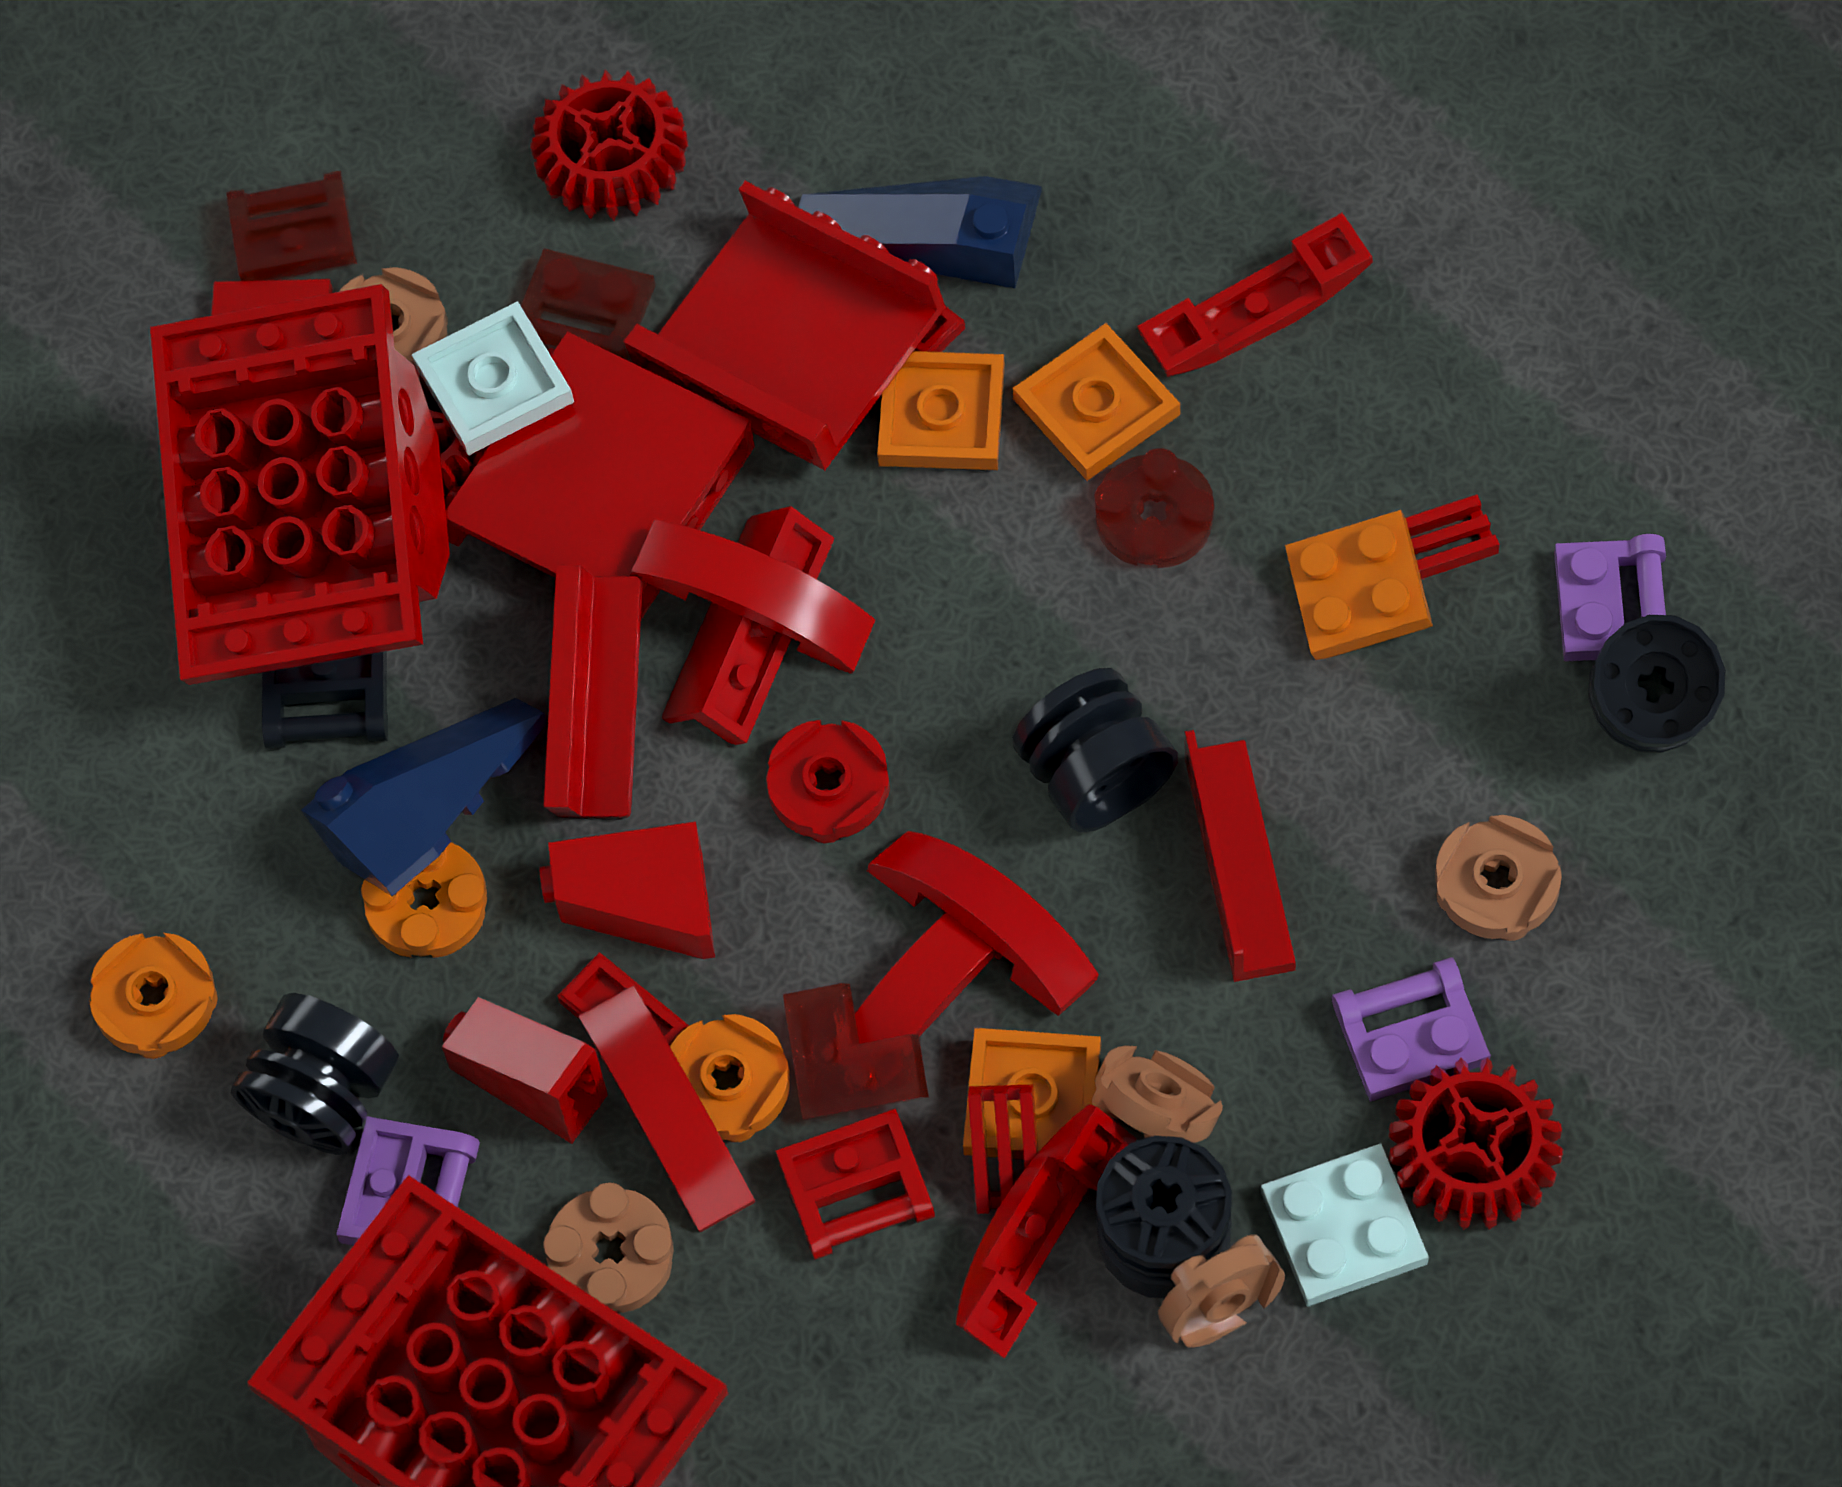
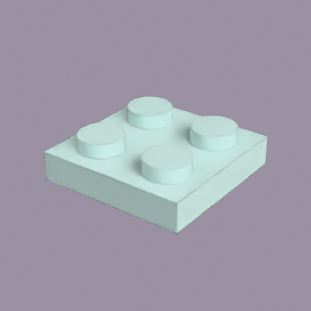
M518 301L412 354L415 367L467 455L574 403L569 385Z
M1381 1143L1261 1185L1262 1197L1307 1307L1428 1264V1254Z

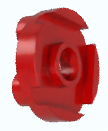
M815 720L800 724L787 732L776 743L769 758V770L766 778L773 811L788 828L800 835L811 837L820 843L835 842L839 838L849 837L869 826L884 808L885 801L890 792L886 757L881 745L872 734L855 723L841 720V725H822L821 720ZM821 769L827 774L839 770L843 773L839 778L840 786L833 790L817 789L818 783L815 773Z

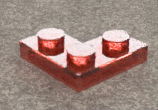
M838 983L783 994L803 1120L824 1118L929 1098L919 1035L908 1034L860 1044L850 984Z

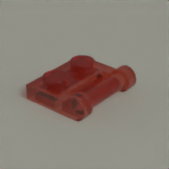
M341 170L324 173V179L249 194H246L244 189L226 192L238 273L241 281L271 280L357 263L346 190ZM328 202V206L260 219H250L251 216Z
M543 249L521 307L544 344L557 347L568 331L627 360L629 353L623 341L636 324L641 325L656 284L654 275ZM543 311L614 328L615 330L608 336L540 318Z

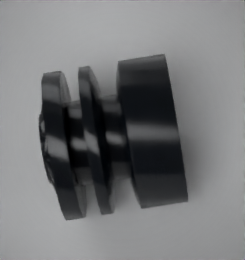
M1649 614L1625 623L1605 641L1589 673L1588 700L1596 722L1613 741L1635 751L1663 753L1686 745L1713 720L1725 695L1726 669L1717 645L1699 626L1678 616ZM1652 672L1661 674V685L1670 688V694H1661L1655 703L1646 700L1647 690L1637 686L1638 680L1646 681Z
M1113 668L1093 669L1077 675L1053 689L1025 715L1013 735V748L1022 760L1030 764V772L1036 779L1043 783H1049L1048 795L1050 800L1068 825L1078 832L1096 831L1106 827L1147 802L1170 779L1178 764V752L1155 721L1149 717H1141V701L1137 696L1128 691L1127 682Z
M298 993L285 994L282 996L263 1031V1038L275 1052L263 1049L251 1051L246 1062V1067L249 1071L238 1074L231 1086V1094L247 1112L278 1134L321 1152L334 1155L347 1154L356 1134L352 1128L362 1127L368 1113L361 1101L355 1096L363 1098L378 1097L398 1062L399 1054L394 1046L377 1030L347 1011L309 995Z
M1155 1135L1128 1144L1109 1160L1097 1184L1098 1246L1106 1268L1124 1287L1149 1298H1166L1176 1286L1171 1279V1275L1179 1265L1195 1256H1203L1206 1260H1209L1230 1249L1232 1189L1223 1166L1206 1148L1182 1137ZM1161 1201L1167 1208L1175 1206V1211L1167 1214L1161 1206L1153 1209V1203Z

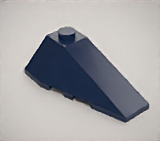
M980 176L802 194L799 208L811 214L815 211L823 212L833 218L842 230L858 238L862 235H868L885 246L891 255L905 262H908L909 259L918 260L928 266L935 274L1016 288L1042 186Z
M517 698L511 699L349 769L341 776L328 780L317 790L315 798L301 811L334 857L343 866L387 894L394 896L440 856L451 842L445 833L461 812L464 815H473L484 802L479 794V790L490 777L500 776L512 768L548 724V718L544 712Z

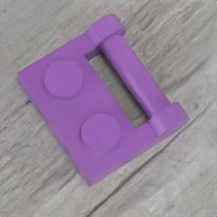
M1643 534L1631 540L1555 544L1554 556L1564 661L1596 660L1605 641L1624 625L1619 566H1637L1641 617L1649 614L1666 615L1661 563L1666 559V549L1662 536Z
M1452 957L1434 962L1433 970L1357 994L1348 989L1332 995L1335 1013L1370 1102L1409 1090L1411 1084L1416 1079L1427 1084L1431 1083V1070L1436 1065L1445 1070L1449 1076H1453L1455 1062L1461 1057L1468 1064L1469 1070L1480 1067L1481 1061L1487 1057L1490 1060V1053L1465 993L1458 966ZM1441 993L1447 1006L1370 1032L1366 1031L1362 1018Z
M367 1117L336 1234L340 1243L348 1245L356 1243L407 1175H410L419 1182L421 1181L427 1154L439 1155L444 1158L435 1193L458 1207L468 1163L472 1164L476 1161L480 1141L465 1133Z

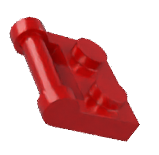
M896 1108L776 1150L780 1168L814 1260L833 1254L831 1247L915 1218L918 1224L935 1217L930 1196ZM901 1180L906 1194L839 1218L822 1222L818 1211L819 1208Z

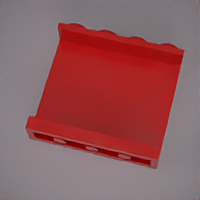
M744 181L739 188V192L748 211V216L661 331L656 334L636 324L623 342L634 364L749 419L753 433L825 471L946 306L937 284L938 278L936 274L922 262L915 259H909L908 262H905L891 255L885 246L868 235H862L858 238L842 230L840 225L827 214L820 211H815L811 214L795 206L793 201L778 189L768 187L765 191Z
M567 331L556 349L550 348L548 352L569 385L574 403L478 450L473 463L474 469L462 486H455L445 499L448 539L450 543L459 547L469 534L555 578L556 565H581L592 576H630L654 520L674 523L697 530L702 528L755 448L751 421ZM643 581L641 619L661 590Z

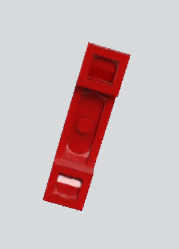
M1340 213L1291 241L1292 253L1200 304L1194 306L1191 300L1187 298L1138 325V332L1166 375L1171 376L1213 364L1295 323L1328 301L1373 263V257L1344 214Z
M654 520L630 576H637L643 582L683 600H686L689 592L782 633L800 642L797 651L853 674L876 620L837 591L786 563L726 538L664 521Z
M907 831L869 863L867 872L915 907L925 897L1011 961L1014 964L1010 980L1057 1016L1063 1013L1098 979L1099 974L1088 957L1045 908L1008 877L971 853L941 839L923 833Z
M945 913L908 949L878 983L828 1051V1057L876 1094L916 1050V1040L993 957L1000 960L1003 955L949 914Z
M632 986L579 1015L578 1017L608 1071L612 1074L699 1233L754 1204L755 1199L720 1134L635 987Z
M1088 1104L1073 1116L1028 1164L999 1206L970 1265L958 1306L956 1325L1002 1358L1006 1357L1038 1304L1025 1294L1088 1188L1097 1191L1098 1181L1109 1160L1128 1144L1136 1141L1133 1135L1098 1107Z

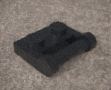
M387 651L262 672V733L265 748H284L286 741L367 736L369 742L388 741ZM365 699V712L284 717V705Z

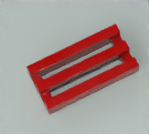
M1477 494L1406 517L1410 537L1470 517V520L1412 538L1411 541L1415 554L1424 553L1476 534L1479 540L1416 560L1421 579L1499 554L1500 544L1496 535H1492L1490 531V521L1487 515H1483L1481 511L1482 504Z
M1034 1084L969 1087L968 1105L977 1214H990L991 1208H999L1014 1185L1008 1100H1020L1025 1168L1038 1153ZM984 1101H994L1001 1189L998 1192H991Z

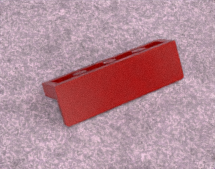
M792 506L751 516L746 522L738 543L786 563L817 580L835 538ZM711 602L662 714V719L669 724L695 719L728 743L734 745L747 743L792 638Z
M556 565L544 808L558 817L628 818L631 815L643 586L642 580L637 576H592L581 565Z
M1194 730L1184 731L1185 763L1233 980L1237 982L1296 971L1295 956L1245 740L1198 748Z

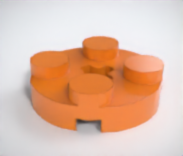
M451 842L438 858L394 896L387 894L367 880L363 881L361 887L365 915L373 934L387 949L401 956L412 958V955L421 957L432 955V958L452 954L473 939L481 928L486 914L487 889L481 868L466 850ZM421 887L425 889L436 887L439 889L435 894L439 904L432 910L425 905L419 906L415 910L410 907L415 901L413 892Z
M143 933L129 936L109 948L94 967L91 977L93 985L90 995L91 1013L103 1035L116 1047L126 1052L140 1054L145 1058L156 1059L163 1057L168 1052L176 1051L189 1044L203 1031L211 1018L212 1011L216 1007L218 1000L212 971L205 957L194 944L176 934L163 933L165 937L153 936L145 938ZM147 983L154 988L162 983L168 985L163 992L165 998L156 1005L150 1004L148 1006L140 1004L144 999L140 992L141 987Z
M737 1014L722 1015L723 1020H713L704 1025L701 1020L684 1029L672 1042L670 1048L687 1075L722 1140L743 1142L750 1139L754 1133L770 1125L782 1111L790 1090L788 1061L777 1036L757 1020ZM731 1065L740 1068L737 1075L741 1083L737 1087H729L726 1090L716 1088V1080L711 1076L715 1069L726 1072Z

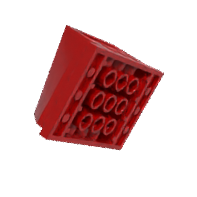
M382 284L150 327L180 680L188 685L423 645L419 602L437 599L450 556L439 438L415 367L395 350L389 290Z
M407 1175L247 1382L252 1392L301 1424L305 1428L314 1447L359 1487H660L728 1394L726 1384L410 1175Z

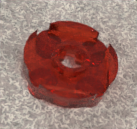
M1156 448L1148 451L1145 455L1135 456L1123 461L1105 476L1095 492L1098 535L1105 547L1125 563L1138 566V563L1157 565V568L1173 567L1191 559L1208 541L1215 517L1211 486L1196 467L1185 460L1178 459L1170 450ZM1150 500L1156 503L1160 501L1168 504L1165 507L1167 518L1159 521L1158 518L1151 516L1144 520L1140 516L1144 512V503Z

